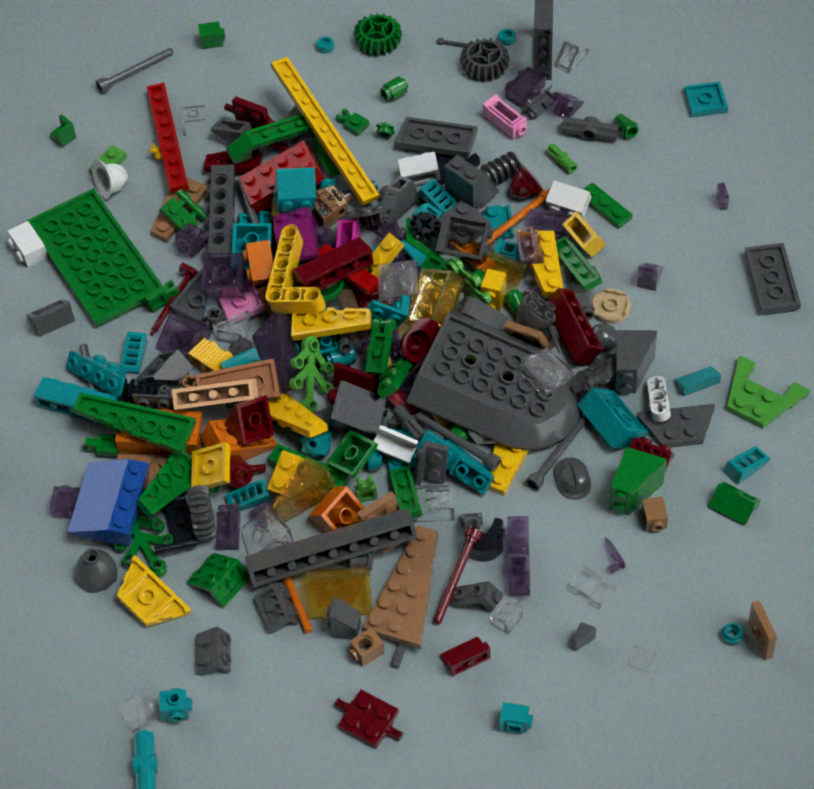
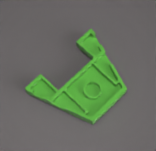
M740 355L727 411L763 429L780 417L785 410L797 405L799 400L808 397L810 389L793 382L786 394L781 396L749 380L748 378L755 369L756 363Z

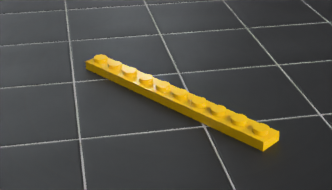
M285 57L271 62V69L361 205L363 206L378 200L379 193L289 58Z

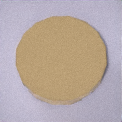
M605 289L601 293L598 292L592 300L595 308L594 317L603 323H620L630 314L631 301L623 291Z

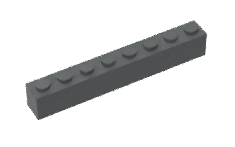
M406 508L245 556L253 587L413 540L417 538V534L409 509Z

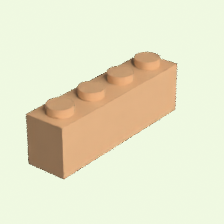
M256 379L172 389L174 410L246 401L259 397Z

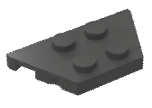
M715 404L671 408L670 418L663 422L655 421L652 418L651 411L637 412V418L647 427L649 434L656 439L659 445L664 444L671 448L699 445L704 443L706 432L715 411Z

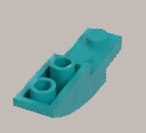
M427 430L416 449L422 448L425 441L449 446L447 469L450 470L449 473L484 495L495 477L480 462L448 439L445 441Z

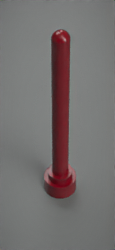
M467 527L464 533L465 545L433 620L437 625L441 624L473 545L480 542L483 535L481 531L475 528Z

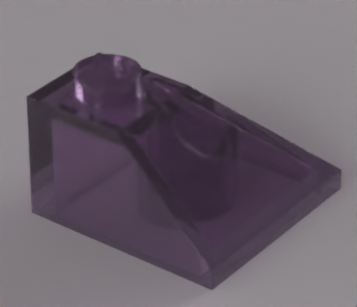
M171 312L155 348L162 352L178 349L189 361L188 352L203 338L209 340L213 330L197 320Z

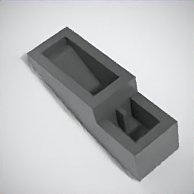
M221 118L211 128V132L225 141L233 143L245 131L251 130L252 127L250 122ZM267 146L254 149L252 152L262 153Z

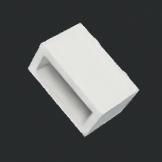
M435 151L398 159L401 176L413 180L415 186L426 184L432 178L436 181L441 180Z
M554 180L546 203L549 209L554 212L560 213V211H563L571 217L577 211L584 218L592 197L589 191Z
M28 221L8 230L10 239L7 241L11 249H16L19 261H24L27 267L48 258L45 245Z

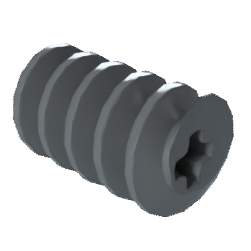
M509 151L506 155H501L500 158H495L493 161L483 164L480 170L497 185L498 179L502 182L504 181V175L507 178L511 177L510 172L516 175L521 161L514 152Z

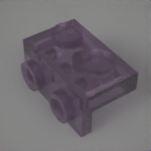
M530 208L527 230L554 231L555 238H562L567 233L566 228L562 224L568 219L569 212Z

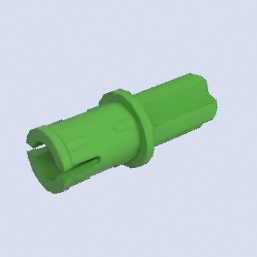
M554 143L548 145L546 151L556 160L558 165L565 168L569 174L577 170V164L568 157L567 152H563Z

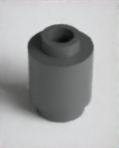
M583 291L574 293L587 319H592L595 315V308L589 294Z

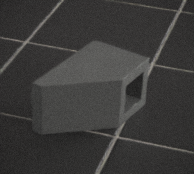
M333 598L332 605L327 607L328 629H331L332 638L351 640L358 636L360 632V611L338 598Z

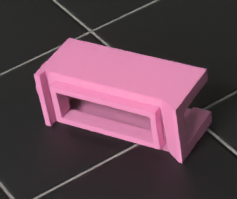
M497 94L483 103V116L514 140L527 131V118H524L512 109Z

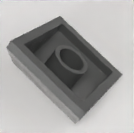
M65 299L58 300L27 314L39 337L75 321L70 302Z

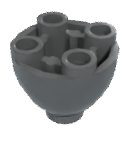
M530 291L529 294L523 297L518 306L517 324L538 331L545 330L556 320L554 312L556 307L553 303L544 301L536 292Z
M87 549L76 563L75 575L77 582L89 593L106 589L115 583L118 578L115 560L107 552L100 549Z

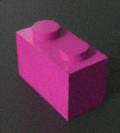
M357 218L338 220L336 248L358 237L361 238L362 232Z

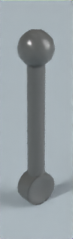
M443 38L437 39L438 45L451 44L465 46L466 44L469 45L470 43L444 40Z

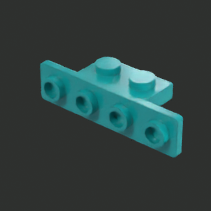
M75 351L69 352L66 364L68 371L117 397L122 395L126 370L119 367L118 363L109 362L102 355L85 357Z

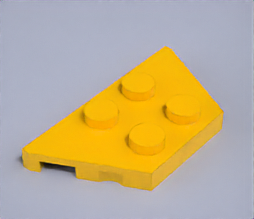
M136 555L132 557V563L124 576V582L119 588L117 599L141 623L148 627L191 613V609Z

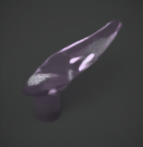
M605 538L610 556L614 560V563L607 567L611 574H614L620 568H625V562L612 542Z

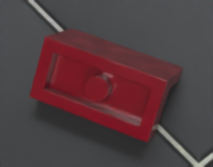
M475 637L441 653V659L452 677L491 658L490 646L487 642L482 643L479 637Z

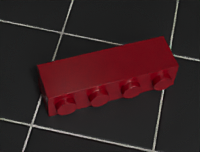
M360 237L351 240L292 269L294 283L297 287H316L322 290L374 264L372 249Z
M558 288L547 300L556 307L554 311L556 314L554 322L556 328L560 332L572 360L578 364L590 365L604 349L573 290Z

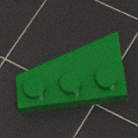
M400 358L392 364V367L387 369L386 375L379 374L377 393L382 399L399 389L414 362L407 360V358L403 360Z

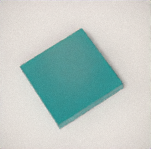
M720 81L684 86V94L691 118L728 113V106Z

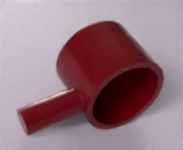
M230 456L229 483L233 487L242 488L250 483L253 473L266 472L265 464L249 465L240 456Z

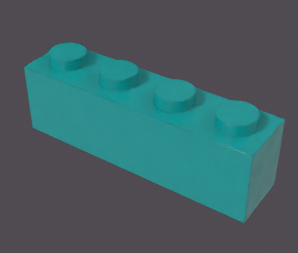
M47 377L42 378L33 395L36 406L39 408L94 423L98 422L77 415L73 411L80 392L118 401L117 396L111 393H103L93 388H84L74 383H65L56 378Z

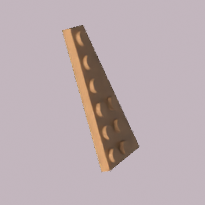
M418 526L417 538L409 541L362 628L366 631L372 627L379 637L422 650V635L425 629L424 621L428 609L431 589L430 580L431 575H433V560L436 555L438 533L436 530Z

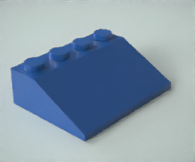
M131 459L89 462L67 534L129 546L140 507L135 502L146 489L149 479V463Z

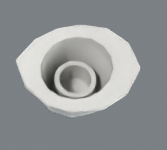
M95 159L92 164L94 182L104 199L107 200L112 193L123 189L122 187L127 183L128 174L122 166L118 164H105L99 159Z

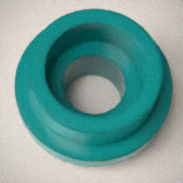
M729 623L723 627L721 635L725 642L737 644L742 641L744 632L737 623ZM729 633H734L736 636H730Z

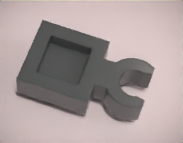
M482 513L461 514L462 526L465 529L467 527L480 529L481 525H483Z

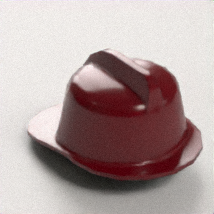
M431 318L419 319L402 336L400 346L407 360L418 363L426 358L440 330L435 320Z

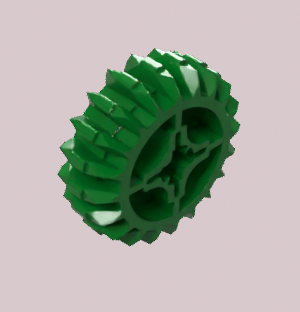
M378 13L376 15L370 14L369 17L364 16L363 20H358V24L354 28V39L359 50H363L364 53L369 52L371 56L374 53L378 56L380 53L386 55L387 51L392 52L393 48L397 49L401 41L402 30L400 23L397 22L396 18H392L391 15L386 16L385 13L382 15Z

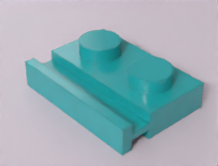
M510 204L506 207H501V205L488 206V210L483 212V216L490 221L491 227L494 228L493 232L512 218ZM513 227L502 234L500 238L503 240L508 237L514 239Z

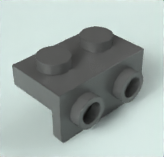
M218 626L196 634L197 673L201 676L219 669L225 673L231 672V637L229 633Z

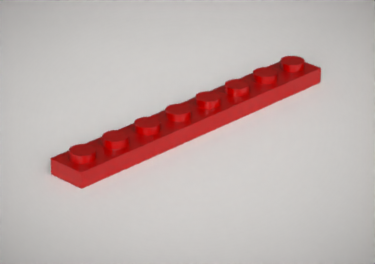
M165 83L147 86L170 192L176 193L180 189L183 191L188 190L189 185Z

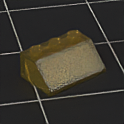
M421 268L410 299L409 314L403 323L412 327L419 319L431 318L441 328L448 312L455 310L465 280L451 270Z
M369 566L309 570L305 572L308 619L326 618L327 607L332 605L333 598H338L359 610L361 615H370L372 611Z

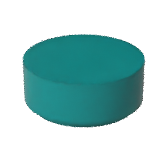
M502 29L498 33V41L503 43L504 46H510L515 43L516 34L511 29Z
M328 36L320 37L316 41L317 50L323 54L332 52L334 50V40Z

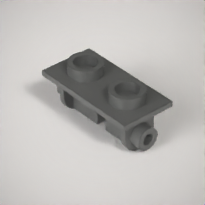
M552 85L547 89L543 87L536 94L537 97L534 100L530 98L523 105L525 108L521 114L527 112L530 119H536L545 111L541 104L547 109L555 103L557 95L549 91Z

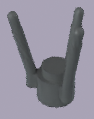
M551 325L547 329L542 330L550 345L555 346L558 353L562 352L561 345L568 358L574 364L575 362L572 360L561 334H558L557 328Z

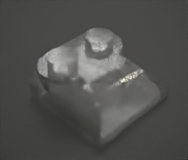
M547 347L536 354L528 355L517 368L544 398L575 376Z

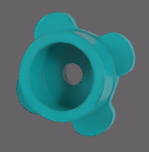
M325 178L319 184V189L329 186L337 188L335 185L336 179Z

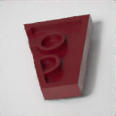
M227 151L207 154L204 172H211V165H234L235 173H247L262 164L264 151L262 153L252 152L251 159L237 164L232 162Z

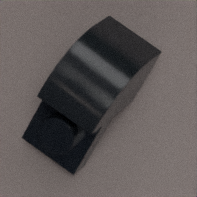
M495 517L488 534L483 533L480 542L473 545L468 558L487 562L501 555L503 552V538L506 529L503 528L502 519Z

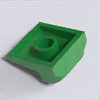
M349 430L326 463L336 470L355 478L376 451L378 444Z

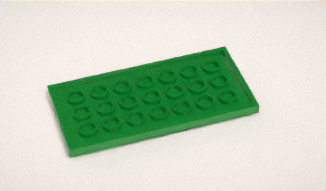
M94 188L26 220L45 245L49 258L96 327L146 303L145 296L160 286L164 289L161 282Z

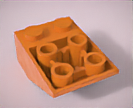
M227 419L209 421L201 436L206 447L223 442L230 444V456L237 455L245 461L270 451L277 445L273 435L241 445L224 425Z

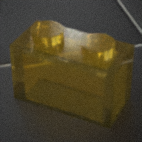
M491 249L482 271L486 273L487 269L505 272L507 273V282L518 286L527 264Z

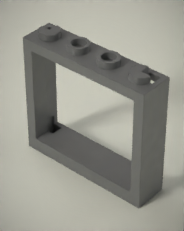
M535 0L533 80H552L553 0Z

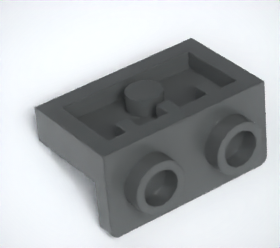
M425 441L422 448H418L416 453L418 465L414 472V477H417L416 485L421 486L423 480L440 484L445 483L449 446Z
M275 582L254 595L266 627L271 633L289 622L295 625L299 623L297 618L298 611L289 599L291 597L290 592L285 586L282 587Z

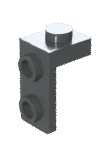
M489 581L458 586L451 598L450 606L456 608L481 603L491 613L500 612L503 593Z

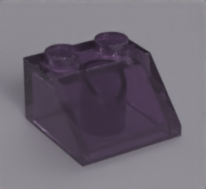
M204 253L201 291L207 298H245L246 272L243 253Z

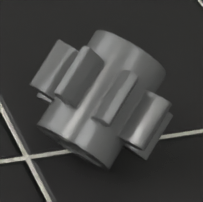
M216 307L206 310L207 316H202L206 330L210 329L214 332L221 329L224 330V324L228 323L225 311H220Z
M239 337L236 341L232 340L229 346L233 357L253 348L252 342L243 337Z

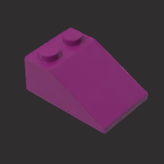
M310 206L298 208L289 213H281L273 217L277 247L282 229L292 224L297 226L303 239L299 262L319 256L317 223Z

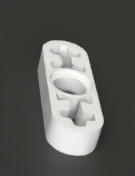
M653 376L647 381L652 418L655 421L663 422L671 416L666 382L662 376ZM657 397H663L661 400H654Z

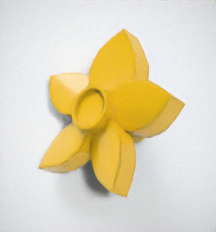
M152 142V148L149 149V152L155 154L153 156L155 159H163L161 148Z

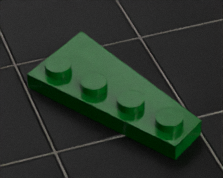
M184 451L182 456L173 452L135 502L148 518L152 517L191 487L192 458L188 453Z

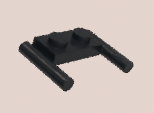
M182 494L166 506L174 543L155 546V555L197 547L186 496Z

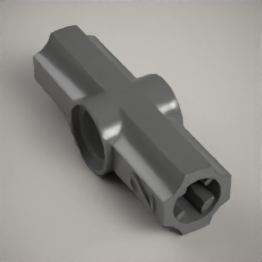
M593 116L586 117L584 120L564 117L561 132L580 135L585 141H594L596 138L617 141L619 125L601 123L599 119Z

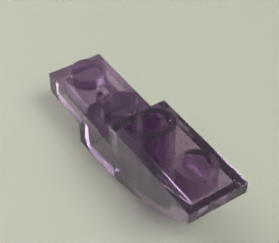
M507 516L509 597H530L529 517Z

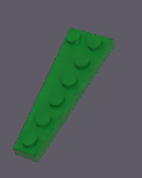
M81 392L73 407V411L77 415L182 456L196 425V419L193 417Z

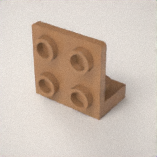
M391 491L357 512L359 522L399 511L397 498ZM399 544L389 546L380 550L382 551V553H386L387 551H389L390 549L394 548Z

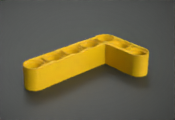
M292 224L285 226L281 231L266 291V300L272 312L276 314L320 313L325 309L326 303L318 288L293 287L294 277L292 269L298 267L303 239L297 226Z

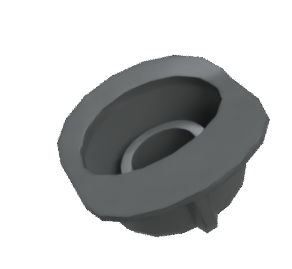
M573 457L561 459L556 463L554 475L561 493L572 500L586 497L592 486L585 464Z

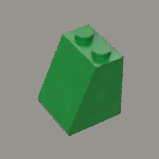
M626 447L610 487L609 510L617 514L630 515L642 504V499H648L664 483L666 458Z

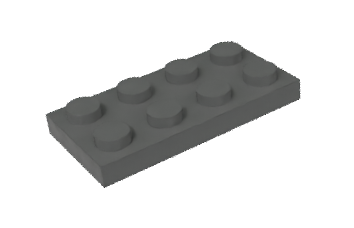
M406 117L396 141V146L402 149L424 152L435 151L438 154L458 155L469 158L478 133V126Z
M784 243L745 247V256L761 314L800 309L801 303Z

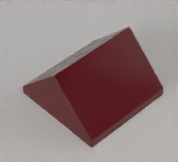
M338 362L334 363L333 387H339L342 380L373 393L377 389L379 377Z
M267 395L233 406L224 425L241 445L274 435Z

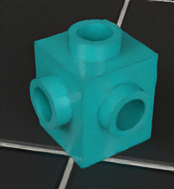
M326 431L312 438L301 434L300 446H303L302 452L308 453V456L311 457L326 456L331 450L332 432Z
M173 688L168 691H159V712L162 721L180 722L184 719H189V711H192L193 704L192 697H188L186 689Z

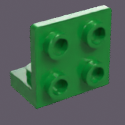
M213 553L206 558L198 570L192 573L187 583L189 586L208 591L218 606L225 607L250 579V575L239 559Z

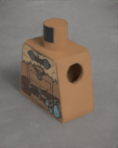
M329 186L316 191L315 207L311 211L324 230L337 223L338 218L346 216L345 212H348V202L354 200L353 194L349 189L340 193L335 186Z

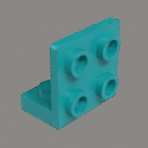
M402 295L398 301L396 300L393 303L392 307L372 300L365 308L371 311L372 324L375 318H382L383 320L395 319L396 330L408 317L410 297Z

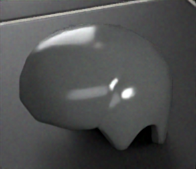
M599 323L592 327L604 349L602 353L613 350L615 348L616 329L605 323Z

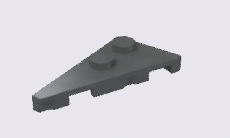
M209 259L170 305L171 311L199 325L203 324L202 316H205L214 270L212 260Z

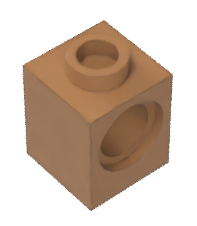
M663 496L642 499L641 512L646 532H658L667 529L668 515Z
M372 627L350 640L351 650H349V653L355 662L359 661L362 666L367 665L385 653L384 643ZM365 646L370 647V648L367 649V650L361 649L362 647H365Z

